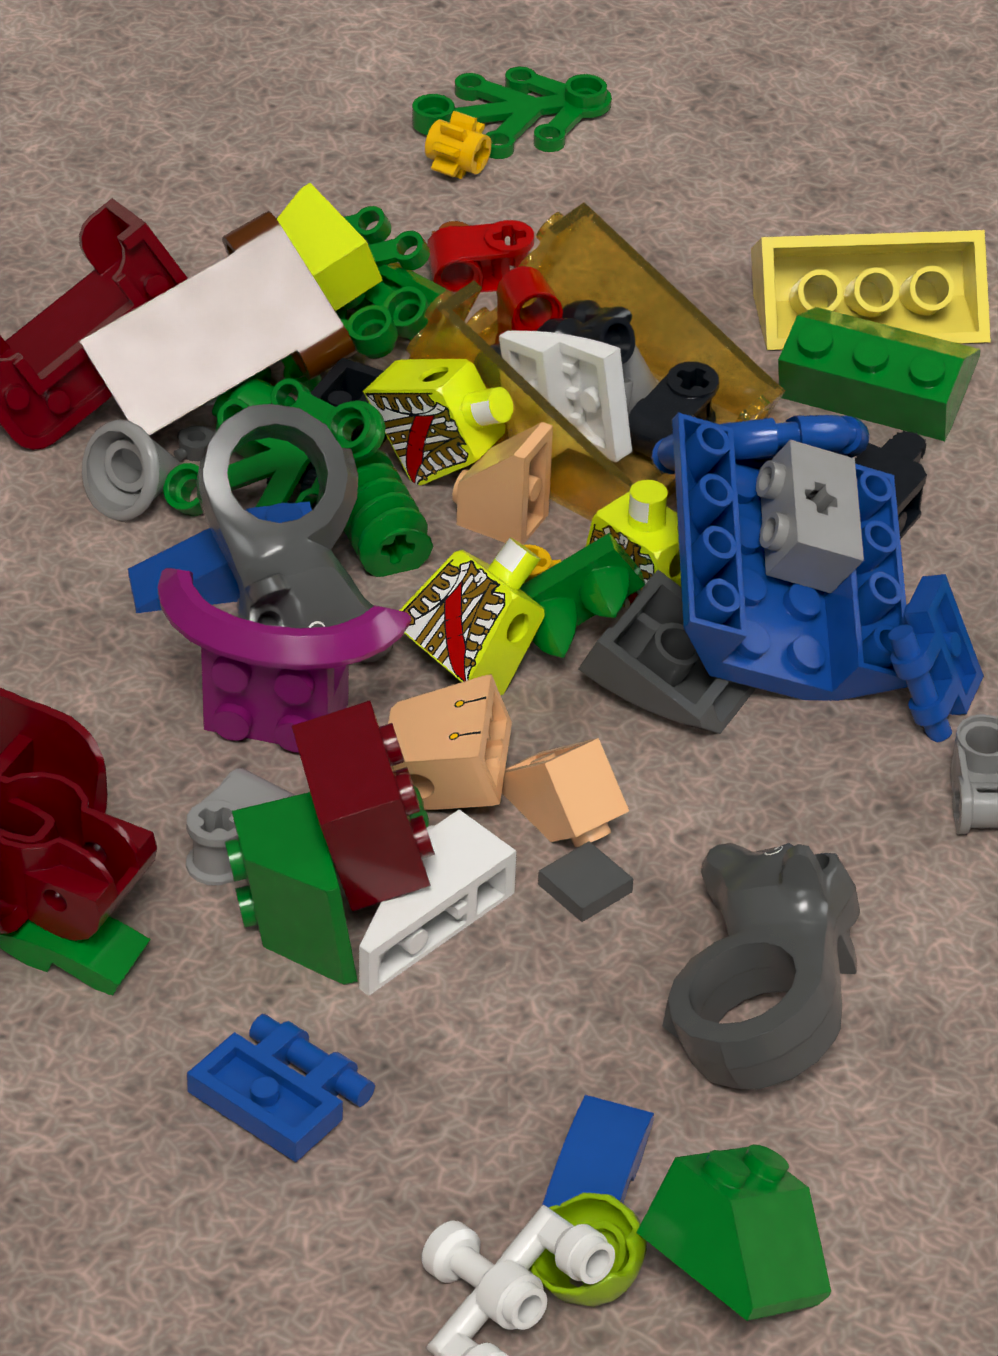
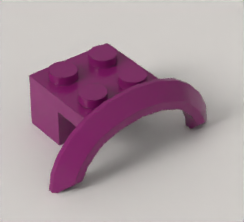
M166 568L162 570L158 584L161 609L172 627L190 642L201 647L204 730L217 732L228 740L236 741L248 738L279 744L282 748L291 752H299L292 725L347 708L349 664L361 662L385 651L403 636L411 623V616L407 612L374 605L361 616L329 627L291 628L264 625L235 617L209 604L194 587L193 573L190 571Z

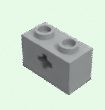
M789 440L772 460L766 461L763 464L756 481V492L761 497L762 526L760 530V544L764 548L766 575L832 593L864 561L855 458Z

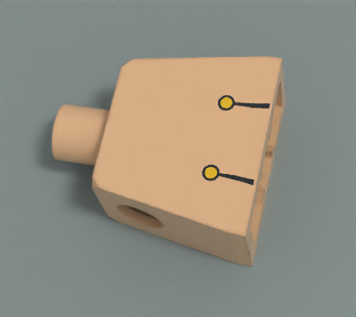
M492 674L402 700L391 707L388 724L393 723L405 760L403 763L394 765L393 768L395 771L408 767L413 785L418 788L424 801V810L485 807L500 804L512 721Z

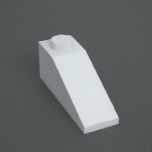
M457 810L437 825L427 827L435 855L424 858L423 862L431 886L380 903L359 946V989L368 996L515 893L516 850L461 810Z

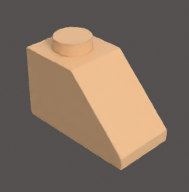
M541 422L495 445L477 460L470 470L464 469L459 474L452 493V500L457 504L456 525L504 543L511 537L522 545L525 544L549 514L553 425Z
M599 738L542 751L505 768L502 794L550 842L571 838L574 847H580L588 841H596L611 833L607 822L629 812Z

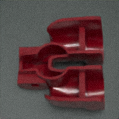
M0 688V934L17 931L29 919L41 928L61 938L73 941L89 939L99 930L155 861L157 845L154 833L105 813L108 798L106 765L96 740L83 725L70 715L21 697L3 688Z

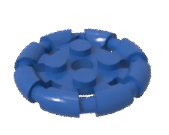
M796 415L783 423H775V420L770 417L720 424L733 428L735 463L758 470L761 469L766 461L772 460L789 440L853 458L866 450L870 439L867 426L861 420L852 416ZM673 434L656 443L652 450L651 459L653 466L659 473L675 478Z

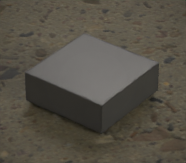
M588 841L539 870L538 885L578 920L583 922L632 893L633 878Z

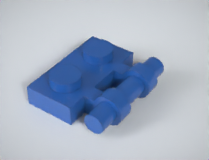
M946 574L922 576L910 602L905 606L903 613L904 625L893 628L888 634L894 650L890 656L894 671L898 678L906 681L911 694L908 707L917 725L924 727L927 737L935 742H942L951 736L952 729L947 716L949 714H967L984 677Z
M266 1014L258 1016L249 1030L250 1038L257 1041V1045L234 1032L187 1072V1089L190 1094L294 1162L303 1157L343 1120V1101L337 1098L339 1094L355 1105L362 1107L370 1100L375 1090V1083L357 1072V1063L338 1051L329 1055L310 1043L309 1034L290 1021L280 1024ZM290 1063L307 1073V1075L304 1077L288 1065Z

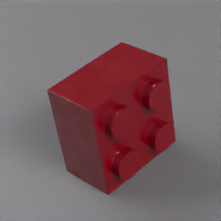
M369 700L292 725L318 821L351 910L355 911L431 886L423 859L435 855L423 815L413 819L409 817L411 814L420 812V804L408 767L395 771L393 768L394 765L405 762L393 723L379 727L373 706Z

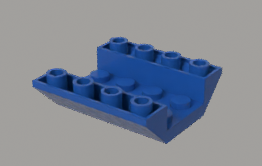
M678 412L672 419L683 624L684 630L709 676L801 700L839 701L908 687L906 681L898 678L890 660L894 650L888 637L889 632L893 628L904 625L903 613L907 605L894 475L855 464L864 561L832 593L767 576L764 548L760 544V530L762 526L761 497L756 492V481L760 470L735 463L733 428Z

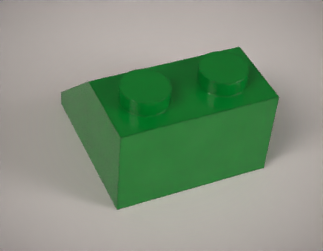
M308 792L233 810L232 815L237 839L225 841V846L234 882L247 879L248 885L235 888L244 928L258 925L264 948L344 985L358 982L340 887L329 848L318 821L311 793Z
M753 1144L749 1147L721 1151L712 1150L708 1153L675 1157L636 1232L746 1321L818 1306L831 1294L810 1189L787 1171L789 1164L780 1154L767 1147Z

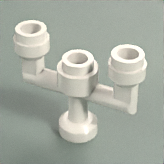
M542 1205L494 1265L479 1254L480 1239L472 1229L459 1221H449L440 1225L432 1232L424 1245L422 1252L423 1267L428 1273L443 1283H452L462 1278L475 1289L466 1297L426 1347L427 1350L434 1356H508L494 1344H477L472 1338L488 1318H491L501 1327L508 1330L531 1328L542 1318L547 1307V1295L544 1292L543 1283L540 1278L529 1271V1268L542 1252L547 1249L553 1253L557 1267L572 1279L583 1281L586 1284H595L606 1277L614 1264L615 1250L613 1246L608 1243L602 1233L590 1225L579 1224L574 1226L547 1206Z

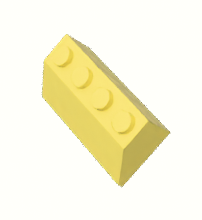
M985 230L761 237L751 248L753 297L767 350H783L797 315L815 307L958 344L991 342Z

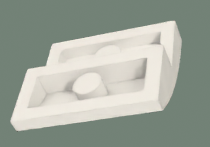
M506 331L499 336L506 390L513 401V414L510 418L513 436L544 422L553 425V455H558L571 445L617 462L632 452L620 348L583 337L551 332Z

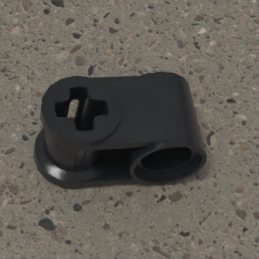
M683 362L672 367L658 385L645 398L636 403L628 416L632 450L651 458L652 450L656 443L662 438L673 434L672 419L678 412L716 423V414L711 405L712 398L719 389V375L707 364L700 362Z

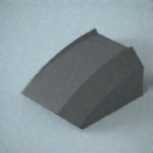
M659 570L645 584L626 613L614 627L611 628L609 626L597 640L578 668V670L628 702L682 724L719 734L722 733L756 690L755 687L709 676L684 630L682 588Z

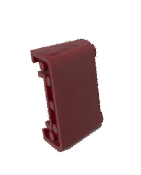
M113 198L87 218L82 224L79 233L80 248L94 270L6 341L0 335V425L21 447L32 450L46 448L55 443L112 397L111 392L79 341L188 279L147 223Z

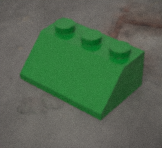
M815 307L797 315L778 359L779 398L907 432H917L918 435L945 441L953 426L980 358V349Z

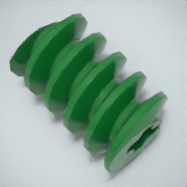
M378 449L369 458L355 461L358 472V494L344 532L365 570L375 577H384L418 569L429 558L434 546L430 536L427 535L428 524L424 516L419 512L418 506L402 482L389 456Z

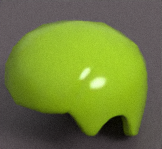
M585 1192L561 1203L560 1206L548 1207L574 1226L588 1224L602 1233L615 1250V1260L610 1272L601 1281L595 1284L584 1283L582 1286L576 1287L570 1283L571 1277L557 1267L555 1255L545 1249L530 1267V1271L540 1278L543 1286L564 1302L590 1307L613 1302L626 1292L637 1278L647 1251V1241L636 1233L641 1222L634 1211L612 1195Z

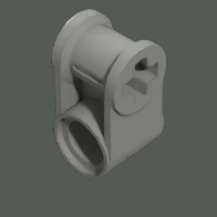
M972 715L962 720L957 727L950 768L953 792L952 810L957 835H967L971 828H998V717L993 715Z
M237 768L230 772L218 788L201 803L192 807L187 814L186 830L190 838L193 839V848L186 858V869L189 875L197 882L206 885H223L233 882L234 879L225 846V841L237 839L232 811L295 796V794L243 768Z

